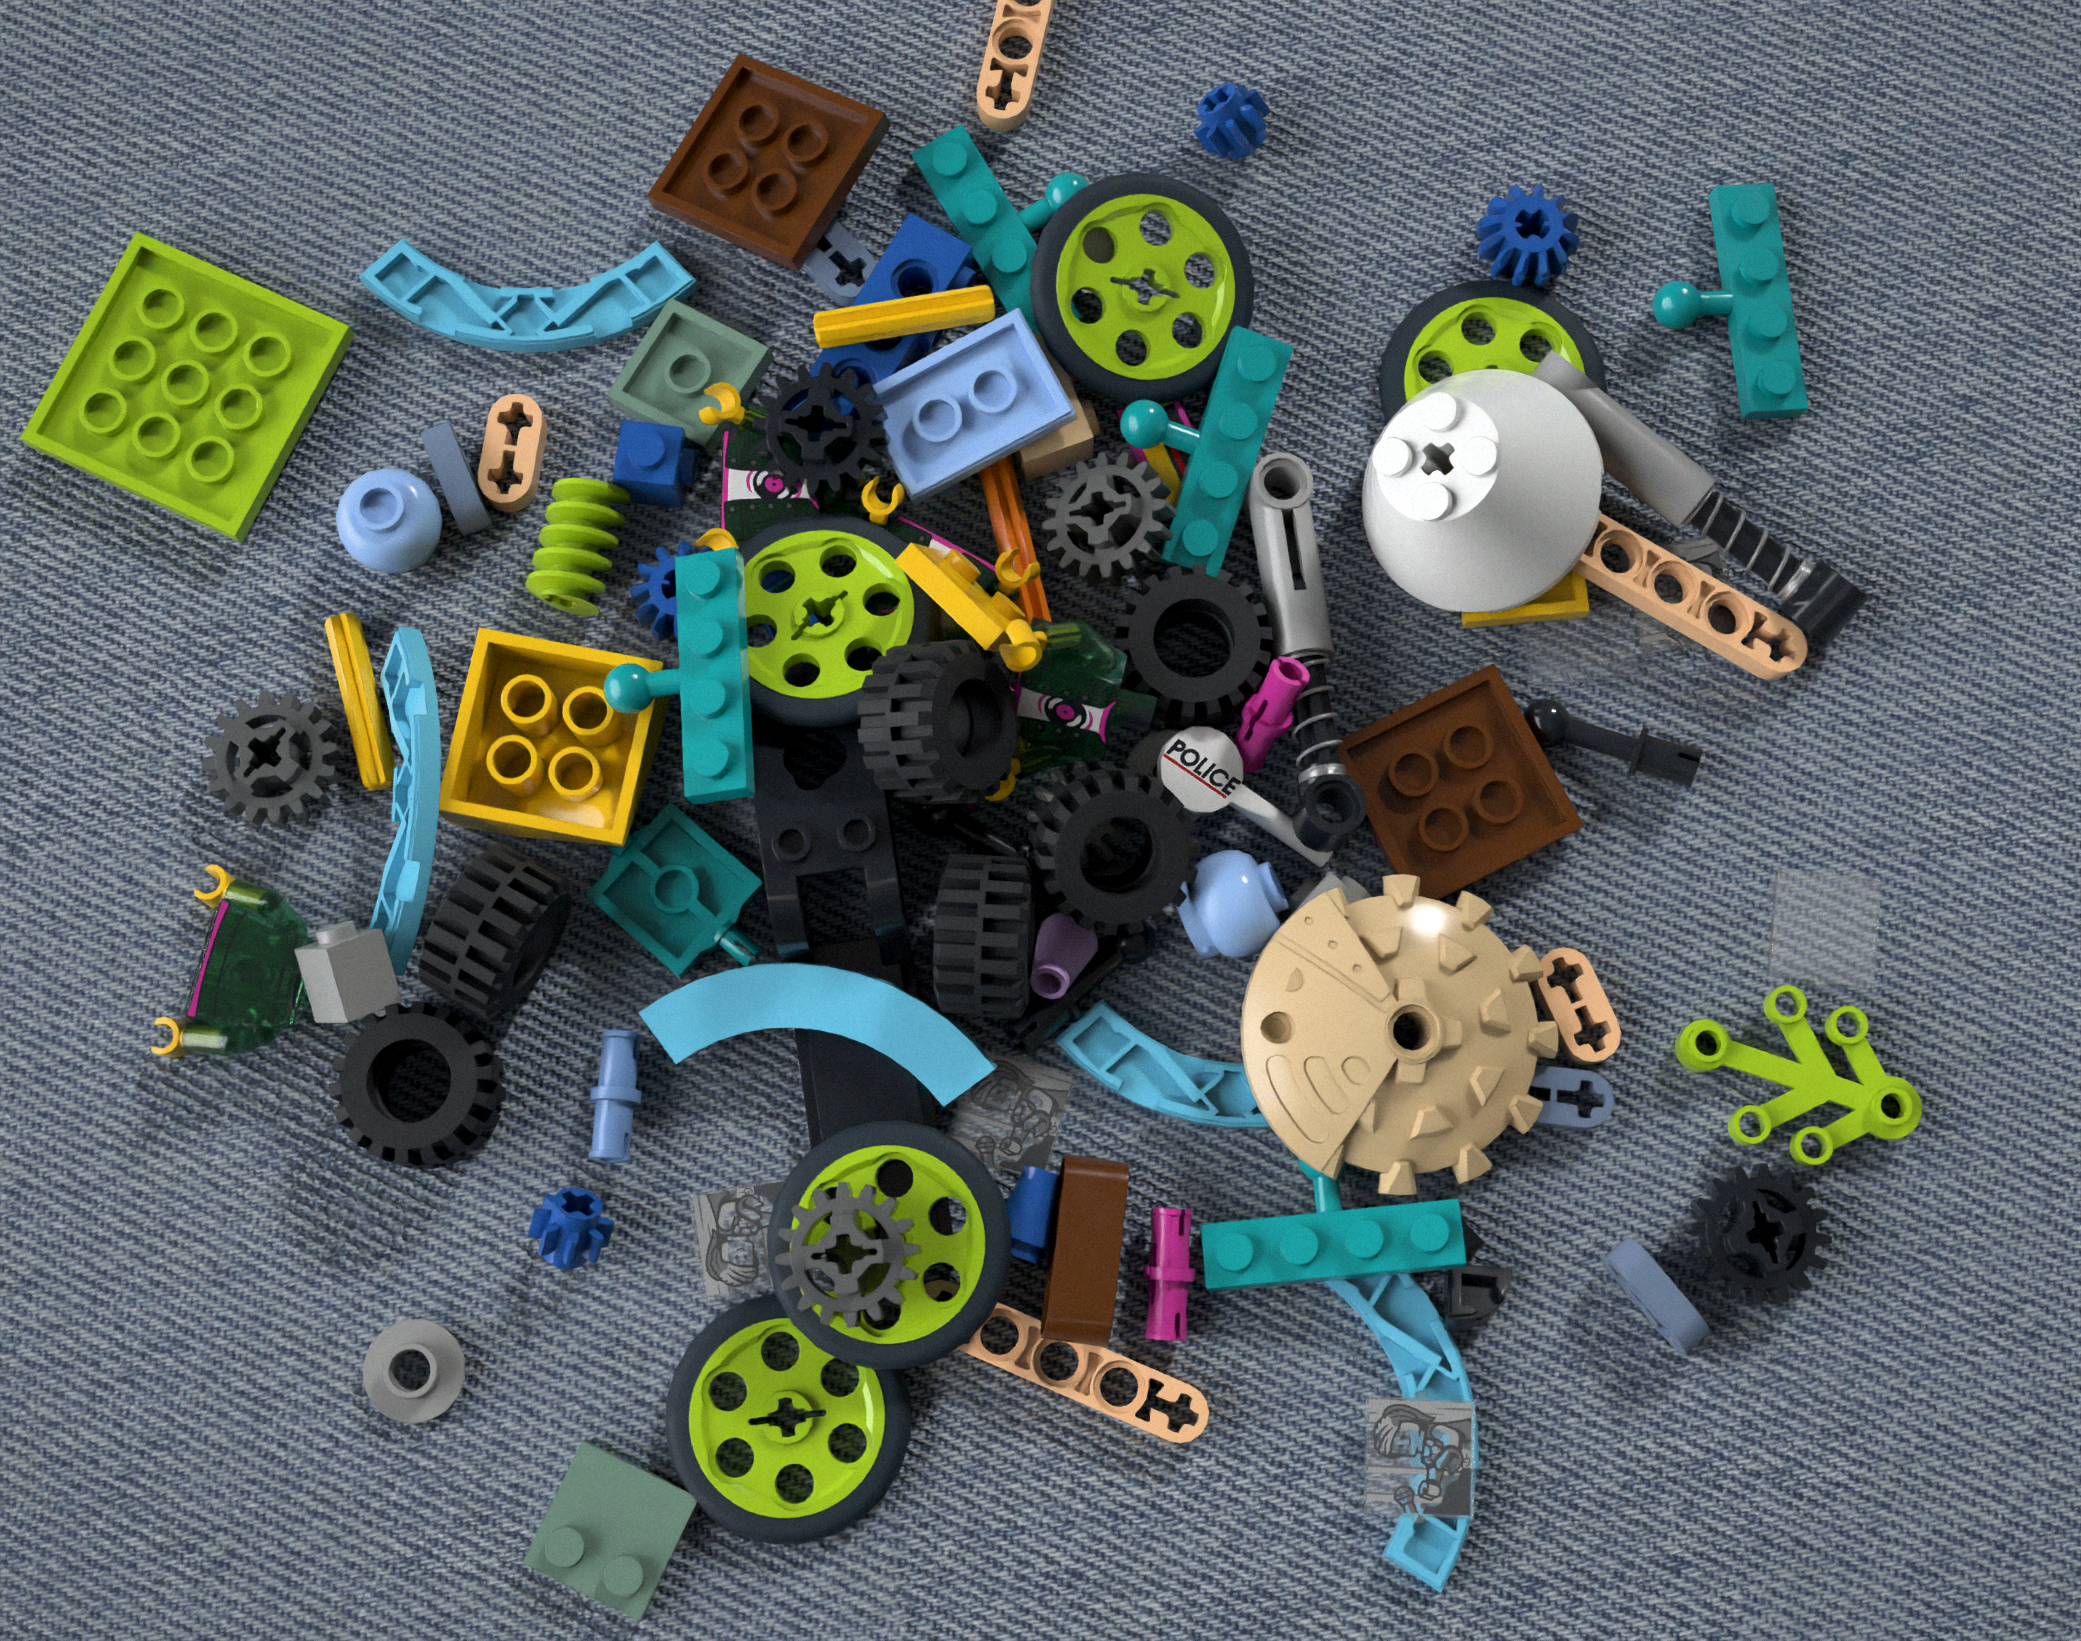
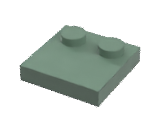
M670 297L606 396L613 406L645 423L683 427L690 446L711 457L724 437V431H728L732 422L726 420L721 424L710 426L701 421L699 411L705 407H713L722 412L718 399L706 395L703 390L719 382L729 383L738 391L741 398V406L743 407L775 357L768 346Z
M582 1441L522 1563L641 1621L644 1619L698 1507L697 1500L685 1488L591 1442Z

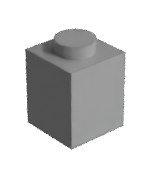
M354 921L341 922L317 930L315 932L317 942L294 949L315 1023H348L370 1013L385 1009L384 1006L402 1002L382 929L356 930Z

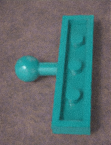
M960 124L911 154L913 162L960 239L973 247V260L1006 314L1019 308L1033 335L1037 334L1039 330L1035 323L1030 297L1031 265L1037 244L1030 233L1047 224L1058 207L1081 188L1088 186L1089 183L1077 173L1065 172L1058 174L1047 185L1045 197L1017 213L967 131ZM1071 301V310L1074 316L1080 322H1083L1081 315Z
M1774 184L1715 186L1708 195L1722 291L1698 292L1694 286L1685 281H1671L1661 286L1655 293L1652 302L1653 314L1661 325L1669 329L1685 328L1691 325L1698 316L1726 315L1742 420L1800 417L1808 410Z
M1238 325L1231 329L1198 430L1170 421L1164 408L1152 400L1143 399L1135 401L1128 405L1122 413L1120 430L1124 439L1133 447L1150 449L1161 443L1190 454L1173 505L1177 516L1169 519L1166 526L1174 535L1171 541H1161L1158 552L1162 558L1159 562L1173 567L1180 565L1182 570L1192 573L1193 564L1207 565L1205 575L1217 578L1294 346Z
M736 547L675 557L679 668L648 672L644 667L634 663L618 665L609 672L605 679V698L616 711L624 714H635L646 709L655 697L680 694L685 798L695 805L755 796L743 556Z
M1298 1158V1163L1303 1173L1313 1180L1316 1213L1200 1224L1205 1284L1208 1293L1467 1268L1459 1199L1342 1210L1339 1177L1347 1169L1348 1163L1344 1162L1337 1179L1334 1180L1317 1172Z

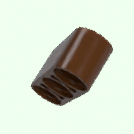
M1064 1154L1059 1170V1176L1061 1177L1056 1190L1040 1335L1044 1339L1107 1347L1111 1336L1115 1311L1129 1180V1164Z

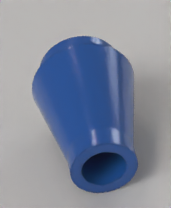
M1024 1164L1020 1178L1005 1202L1011 1221L1012 1258L1039 1265L1043 1251L1050 1252L1056 1190L1061 1176Z

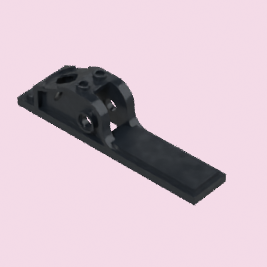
M866 646L859 647L850 653L847 658L849 667L858 671L870 670ZM800 662L788 669L785 680L795 687H805L816 681L820 674V669L812 663ZM751 711L755 814L771 924L782 962L830 964L862 971L892 982L919 998L888 790L879 789L873 781L874 770L867 769L863 760L865 749L863 743H859L857 729H861V720L847 725L809 728L785 725ZM834 729L836 738L843 743L847 750L844 765L837 773L826 778L820 788L809 791L799 788L795 783V777L789 773L788 748L796 740L804 737L806 733ZM864 869L876 937L814 946L811 925L806 917L803 905L800 878ZM794 1028L811 1149L838 1131L873 1121L902 1120L933 1127L938 1130L933 1094L899 1063L878 1050L845 1036L820 1030ZM891 1160L885 1163L879 1170L877 1177L881 1192L887 1197L894 1198L907 1194L914 1180L910 1166L901 1160ZM837 1188L826 1191L831 1199L836 1198ZM948 1197L937 1201L930 1213L931 1225L936 1232L945 1236L954 1235ZM832 1214L827 1216L823 1220L826 1223L830 1224V1217L832 1216ZM878 1222L880 1239H889L885 1229ZM836 1253L826 1254V1259L846 1264L843 1258ZM938 1263V1264L933 1265L932 1267L942 1266V1265H948V1264H947V1263ZM829 1277V1282L834 1283V1281Z

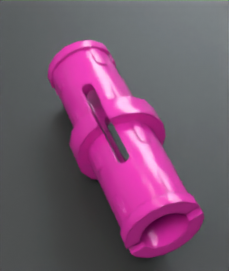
M1284 656L1279 657L1277 661L1274 659L1258 693L1251 695L1243 706V722L1232 741L1237 746L1243 760V772L1255 773L1257 769L1261 770L1276 738L1283 736L1292 723L1293 715L1291 710L1303 688L1307 686L1310 678L1307 668L1298 660Z
M1151 1208L1149 1266H1143V1279H1148L1149 1296L1146 1339L1187 1341L1186 1307L1188 1282H1194L1195 1270L1194 1268H1189V1237L1192 1210Z

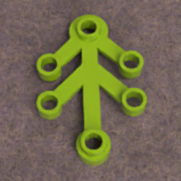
M1783 985L1769 992L1764 999L1763 1009L1766 1017L1772 1023L1779 1026L1798 1063L1732 1041L1724 1027L1712 1020L1702 1019L1694 1021L1684 1027L1676 1037V1056L1679 1062L1690 1071L1706 1073L1723 1065L1793 1089L1760 1106H1744L1731 1114L1728 1120V1132L1732 1139L1741 1145L1751 1146L1764 1141L1769 1136L1771 1129L1827 1101L1854 1111L1824 1128L1810 1126L1794 1133L1789 1142V1151L1792 1158L1802 1166L1813 1167L1826 1162L1831 1157L1834 1149L1866 1133H1870L1883 1140H1896L1905 1137L1920 1122L1922 1104L1917 1091L1906 1080L1886 1075L1865 1037L1869 1027L1867 1017L1860 1009L1854 1006H1843L1831 1012L1825 1020L1824 1030L1832 1043L1842 1046L1859 1083L1838 1077L1835 1074L1804 1017L1807 1009L1806 997L1801 990L1791 985ZM1778 995H1786L1792 999L1795 1005L1792 1016H1783L1777 1011L1775 1000ZM1840 1015L1848 1016L1854 1021L1856 1031L1853 1037H1845L1838 1031L1837 1019ZM1700 1033L1709 1034L1715 1040L1716 1051L1712 1056L1704 1055L1697 1049L1696 1038ZM1884 1096H1891L1898 1101L1900 1113L1897 1118H1889L1883 1113L1881 1101ZM1750 1114L1758 1120L1760 1128L1755 1137H1748L1741 1131L1739 1122L1742 1115ZM1806 1135L1814 1136L1820 1142L1821 1152L1817 1158L1806 1156L1802 1150L1801 1142Z

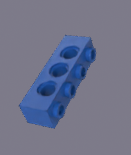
M909 213L851 306L905 298L902 296L903 292L912 286H924L931 290V293L974 287L977 272L974 271L973 247L920 217ZM946 329L898 336L901 342L895 348L886 351L878 350L871 346L873 341L824 348L809 373L812 377L819 376L823 362H830L837 379L850 368L858 376L859 384L865 385L870 383L874 385L917 362L923 351L931 354L940 343ZM839 397L841 415H852L855 420H860V415L854 405ZM804 400V401H802L801 403H799L792 411H794L798 406H800V405H801L803 402H805L806 400ZM824 422L820 432L810 433V435L817 442L820 441L822 432L833 431L828 422ZM849 452L840 460L844 461L852 452Z

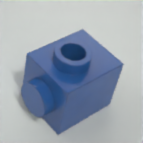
M622 420L612 477L615 485L625 489L631 495V503L683 509L687 486H694L698 469V451L691 449L684 428Z

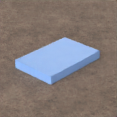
M1019 308L872 385L878 396L871 405L882 404L888 414L886 421L876 425L885 429L890 436V444L883 445L882 448L913 506L1078 419L1076 411Z

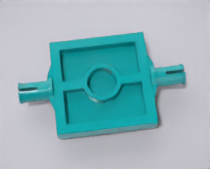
M669 802L649 825L633 832L632 835L628 834L624 847L605 845L614 854L605 874L585 896L678 978L682 980L705 954L719 946L725 949L744 967L752 966L755 962L737 946L738 944L742 945L756 959L760 958L764 948L757 945L737 925L743 911L765 888L764 882L674 804Z

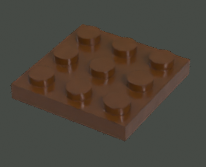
M739 53L646 197L654 209L799 272L891 127V124L883 111Z
M1494 663L1340 739L1343 743L1337 746L1340 762L1347 767L1348 776L1352 777V780L1363 789L1367 800V813L1364 821L1394 875L1405 874L1420 877L1419 896L1442 901L1579 832L1584 827Z

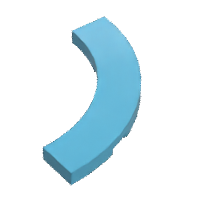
M404 238L359 276L363 285L384 304L409 321L427 330L468 345L498 351L526 353L563 351L591 346L620 337L656 320L670 297L682 303L700 289L697 280L657 240L640 254L622 265L590 278L591 282L554 290L553 287L516 288L503 286L501 289L468 281L465 276L438 265L420 253Z
M399 626L382 668L380 680L389 709L391 730L404 757L402 767L397 766L394 769L391 822L401 824L387 862H385L380 891L369 929H382L394 974L396 976H404L421 922L434 857L440 799L441 744L437 693L426 644L420 629Z
M775 962L730 969L687 984L666 994L639 1012V1015L675 1064L682 1062L708 1045L745 1032L770 1028L820 1030L864 1043L889 1056L922 1082L943 1107L997 1068V1065L976 1040L939 1009H935L924 1000L903 990L902 987L862 971L830 964Z
M1103 999L1054 1040V1043L1079 1068L1101 1085L1128 1101L1160 1115L1192 1124L1227 1129L1271 1128L1251 1092L1244 1063L1203 1060L1169 1049L1168 1046L1155 1041L1121 1018Z
M1411 1273L1324 1281L1322 1283L1343 1298L1372 1330L1389 1358L1398 1378L1404 1401L1471 1403L1470 1515L1422 1514L1425 1506H1437L1440 1504L1413 1502L1418 1513H1410L1406 1504L1404 1505L1406 1513L1403 1512V1509L1401 1510L1394 1532L1382 1553L1383 1556L1441 1593L1458 1560L1469 1529L1472 1515L1471 1508L1475 1494L1476 1471L1479 1465L1477 1419L1472 1390L1461 1355L1450 1331L1444 1330V1319L1442 1316L1440 1317L1432 1302ZM1433 1428L1432 1436L1442 1441L1443 1446L1449 1445L1448 1435ZM1410 1429V1454L1413 1455L1416 1447L1417 1451H1421L1423 1435L1420 1434L1418 1438V1431ZM1426 1441V1444H1428L1429 1446L1432 1445L1431 1442ZM1424 1446L1423 1456H1428L1429 1448ZM1432 1446L1431 1452L1435 1453V1448ZM1447 1450L1436 1460L1437 1469H1440L1448 1461L1449 1454ZM1417 1453L1415 1457H1410V1467H1425L1420 1462V1453ZM1425 1458L1424 1461L1426 1463H1431L1430 1461H1427L1429 1458ZM1448 1464L1450 1473L1457 1468L1455 1464ZM1431 1468L1428 1470V1479H1435V1469ZM1409 1473L1407 1486L1414 1491V1494H1417L1418 1485L1422 1480H1425L1426 1474ZM1458 1475L1442 1476L1440 1495H1444L1447 1485L1457 1480ZM1425 1482L1420 1486V1494L1422 1493V1487L1426 1489Z

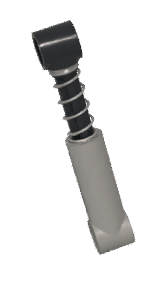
M1550 350L1530 376L1551 385L1561 392L1585 417L1598 442L1606 472L1677 528L1682 522L1683 525H1688L1690 522L1702 532L1701 539L1709 537L1724 549L1723 557L1732 555L1746 566V574L1754 572L1768 583V592L1773 591L1776 594V598H1780L1782 602L1779 609L1828 647L1869 599L1856 586L1823 561L1819 560L1814 564L1811 561H1807V558L1797 559L1790 553V544H1778L1768 536L1767 527L1758 528L1745 518V509L1735 510L1723 501V492L1713 493L1715 477L1604 393L1596 383L1558 353Z
M1277 452L1267 455L1258 462L1249 481L1242 502V509L1246 519L1252 524L1264 606L1268 613L1266 618L1267 625L1272 627L1273 641L1271 650L1273 660L1277 661L1282 656L1293 658L1302 663L1310 674L1307 686L1303 688L1293 706L1294 712L1291 710L1296 722V728L1291 733L1292 739L1299 744L1301 753L1296 760V766L1301 769V774L1298 776L1299 784L1297 785L1299 802L1293 812L1292 826L1296 837L1304 846L1316 852L1328 853L1338 850L1345 845L1361 825L1367 813V800L1363 789L1352 780V777L1348 776L1347 767L1339 759L1337 746H1340L1343 741L1336 740L1333 719L1337 718L1339 714L1331 710L1329 692L1333 691L1334 687L1327 686L1324 668L1335 657L1309 500L1313 490V476L1310 468L1301 458L1291 453ZM1265 487H1278L1286 492L1289 499H1276L1266 491ZM1326 803L1334 806L1341 814L1342 823L1332 824L1323 820L1317 812L1316 804Z

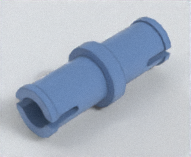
M626 1030L602 1031L601 1035L603 1041L598 1086L591 1087L590 1102L596 1104L592 1145L588 1158L605 1163H629L631 1158L629 1152L634 1107L641 1106L642 1092L636 1089L640 1044L642 1043L643 1035Z

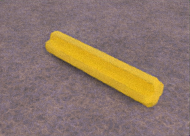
M980 285L821 311L814 314L813 324L819 347L830 348L990 322L995 318V305L990 287Z
M352 612L331 616L325 622V629L362 784L369 791L392 787L396 766L361 620Z

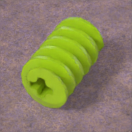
M588 478L560 479L554 483L552 488V496L556 502L547 506L545 518L550 525L543 527L539 534V542L544 548L538 549L533 555L532 564L538 571H534L527 576L526 587L534 596L557 609L580 616H594L599 614L600 608L585 600L586 594H605L606 585L591 577L592 571L608 572L612 569V562L599 555L598 550L616 549L619 540L605 532L604 528L605 526H623L625 522V517L610 508L611 503L628 504L630 503L631 495L625 489L601 480Z

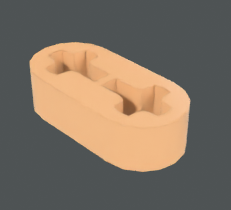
M508 394L500 398L491 407L487 419L478 470V484L488 503L495 509L503 512H517L526 508L534 500L538 490L547 438V422L538 404L526 395ZM517 413H524L529 424H532V426L521 427L517 446L512 445V435L504 423L515 422ZM509 460L514 461V472L522 483L521 485H511L508 494H502L494 480L506 477Z
M1565 947L1551 950L1539 960L1544 972L1542 978L1532 982L1536 997L1547 1020L1555 1021L1557 1024L1558 1044L1567 1058L1581 1065L1599 1064L1614 1054L1620 1044L1621 1030L1618 1020L1592 965L1585 955L1575 949ZM1554 962H1558L1563 970L1573 968L1577 973L1578 978L1570 984L1571 991L1576 1000L1573 1004H1571L1562 986L1551 988L1548 984L1547 978L1554 972ZM1581 1010L1586 1023L1590 1027L1600 1025L1604 1030L1605 1036L1597 1041L1600 1051L1594 1052L1589 1044L1579 1046L1576 1043L1574 1035L1582 1030V1026L1575 1011Z

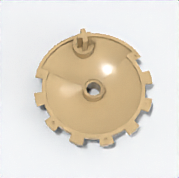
M1400 874L1382 877L1383 896L1366 898L1348 904L1343 890L1339 886L1321 893L1288 917L1268 941L1253 968L1243 1001L1240 1032L1244 1068L1257 1105L1271 1129L1300 1160L1317 1172L1334 1180L1337 1179L1344 1162L1361 1169L1380 1173L1378 1193L1413 1195L1417 1194L1415 1174L1437 1171L1451 1166L1458 1183L1467 1182L1482 1175L1492 1167L1482 1149L1497 1138L1508 1125H1511L1521 1134H1525L1530 1130L1543 1107L1542 1101L1527 1094L1534 1076L1537 1057L1554 1059L1558 1051L1559 1038L1558 1026L1555 1021L1538 1022L1535 1003L1528 983L1543 977L1544 971L1538 958L1526 944L1511 953L1503 942L1485 926V923L1494 912L1493 907L1483 899L1464 891L1461 892L1455 906L1419 896L1420 877ZM1400 1015L1409 1017L1418 1027V1042L1411 1050L1401 1047L1394 1038V1023Z

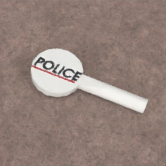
M1192 726L1174 734L1163 745L1157 760V779L1184 804L1183 808L1186 812L1191 814H1209L1229 805L1318 867H1322L1329 860L1333 851L1328 853L1316 852L1304 846L1295 835L1292 818L1242 784L1243 760L1237 746L1224 733L1211 727Z

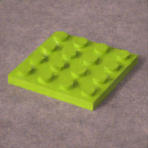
M136 231L20 439L28 447L242 544L355 334L350 326Z

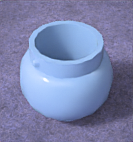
M392 468L370 471L353 481L340 498L336 513V524L340 541L351 557L371 570L388 573L414 570L427 562L437 548L443 525L440 503L429 486L408 471Z
M1224 850L1202 859L1194 866L1198 870L1195 883L1192 884L1185 881L1182 883L1180 889L1187 895V898L1180 907L1176 906L1184 928L1196 951L1202 959L1207 960L1219 954L1236 958L1248 956L1262 950L1280 927L1278 912L1288 908L1284 890L1272 865L1268 861L1258 865L1251 855L1239 850Z

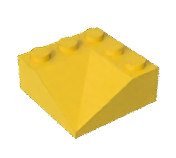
M479 627L440 786L439 813L451 825L508 836L624 847L661 739L670 695L653 698L651 704L639 713L624 714L613 709L607 702L604 695V682L609 672L618 665L634 663L644 667L648 672L667 670L664 662Z

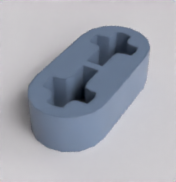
M833 217L822 235L823 243L828 251L823 253L815 246L801 269L833 301L842 307H850L863 285L857 287L854 283L850 282L842 287L841 272L836 264L841 262L852 273L863 269L862 276L865 284L877 263L872 255Z
M447 421L422 431L423 443L451 512L463 536H468L492 526L493 522L451 422Z
M1536 1065L1529 1090L1546 1092L1545 1101H1542V1110L1533 1124L1534 1126L1577 1131L1589 1130L1605 1122L1612 1113L1615 1103L1613 1090L1608 1081L1601 1075L1579 1069ZM1582 1083L1588 1085L1587 1091L1589 1096L1598 1098L1599 1106L1588 1110L1585 1118L1578 1116L1576 1105L1557 1102V1093L1573 1094L1579 1090Z
M1627 1237L1603 1257L1606 1268L1659 1333L1680 1353L1686 1354L1710 1333L1709 1327L1702 1316L1638 1242Z

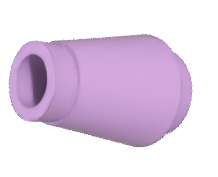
M1061 911L1054 913L1040 923L1037 930L1032 975L1030 977L1031 987L1037 994L1044 998L1057 999L1066 993L1067 989L1097 952L1098 939L1094 925L1089 931L1077 925L1071 915L1065 916Z

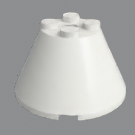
M1484 369L1459 373L1427 387L1403 405L1383 429L1374 445L1367 463L1362 486L1363 523L1371 549L1379 564L1398 586L1430 606L1453 613L1455 611H1487L1489 613H1496L1519 607L1536 599L1560 582L1576 565L1591 542L1601 515V511L1598 508L1604 466L1600 448L1591 427L1577 407L1561 392L1535 377L1509 370Z

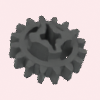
M1105 452L1098 453L1096 467L1092 469L1081 460L1076 463L1078 477L1075 480L1071 481L1061 476L1057 480L1059 486L1064 490L1061 498L1054 497L1047 498L1045 504L1056 513L1055 518L1048 519L1042 523V529L1054 538L1046 546L1048 551L1061 560L1059 565L1073 577L1079 575L1092 586H1096L1101 577L1113 587L1120 586L1122 572L1128 570L1139 579L1143 576L1140 564L1143 559L1147 557L1149 560L1158 563L1162 558L1154 548L1157 541H1171L1174 534L1163 525V521L1177 516L1176 509L1165 500L1172 493L1170 487L1158 477V473L1147 462L1142 461L1138 463L1125 452L1121 453L1116 463ZM1123 485L1136 488L1141 497L1135 498L1131 493H1126L1123 490ZM1083 540L1088 545H1091L1095 549V554L1082 551L1078 541Z
M260 691L258 706L254 708L241 698L236 700V709L239 715L232 720L227 716L219 714L216 721L224 729L221 737H205L204 743L216 752V757L201 762L202 769L210 775L219 776L207 787L208 790L218 799L227 797L223 808L235 817L245 811V820L253 826L260 827L267 814L271 822L279 828H286L288 813L292 811L305 821L310 819V810L307 803L315 799L327 805L330 798L321 788L325 781L331 783L340 782L342 778L336 770L330 767V762L344 757V751L337 744L327 742L338 733L337 729L328 720L319 722L323 712L313 703L309 702L300 709V700L290 692L285 693L279 705L275 698L267 691ZM276 722L272 727L256 729L264 724ZM239 748L240 766L235 771V758ZM311 748V764L307 771L305 754ZM271 752L282 758L275 767L265 762L267 755ZM293 789L284 795L269 798L275 791Z
M838 1182L835 1199H831L823 1189L817 1188L813 1190V1201L816 1207L810 1211L803 1206L794 1205L791 1211L800 1222L797 1229L781 1228L778 1233L782 1239L791 1243L790 1252L775 1256L776 1264L791 1266L793 1275L786 1278L781 1284L783 1290L801 1288L804 1295L801 1297L797 1308L801 1312H807L817 1304L822 1306L820 1323L825 1325H831L839 1311L844 1312V1319L848 1328L859 1327L861 1311L865 1309L875 1321L884 1319L885 1313L881 1302L887 1298L898 1305L903 1304L906 1298L897 1285L900 1280H917L919 1273L905 1266L907 1257L922 1253L920 1245L905 1243L904 1234L908 1233L916 1225L914 1220L908 1218L896 1221L892 1216L900 1202L896 1198L890 1197L883 1201L880 1206L875 1204L877 1187L868 1184L862 1189L858 1198L853 1197V1190L849 1182ZM860 1211L874 1217L883 1226L889 1239L875 1240L863 1229ZM832 1214L830 1217L831 1229L818 1244L808 1245L809 1238L816 1226L824 1218ZM850 1236V1242L854 1246L863 1247L866 1250H877L876 1255L864 1256L862 1260L854 1261L852 1273L849 1274L846 1264L835 1262L832 1259H821L822 1254L834 1253V1250L844 1248L846 1243L845 1237ZM879 1264H890L889 1271L883 1282L873 1292L865 1296V1292H867L866 1279ZM821 1269L834 1281L835 1293L838 1298L825 1293L814 1282L809 1270Z

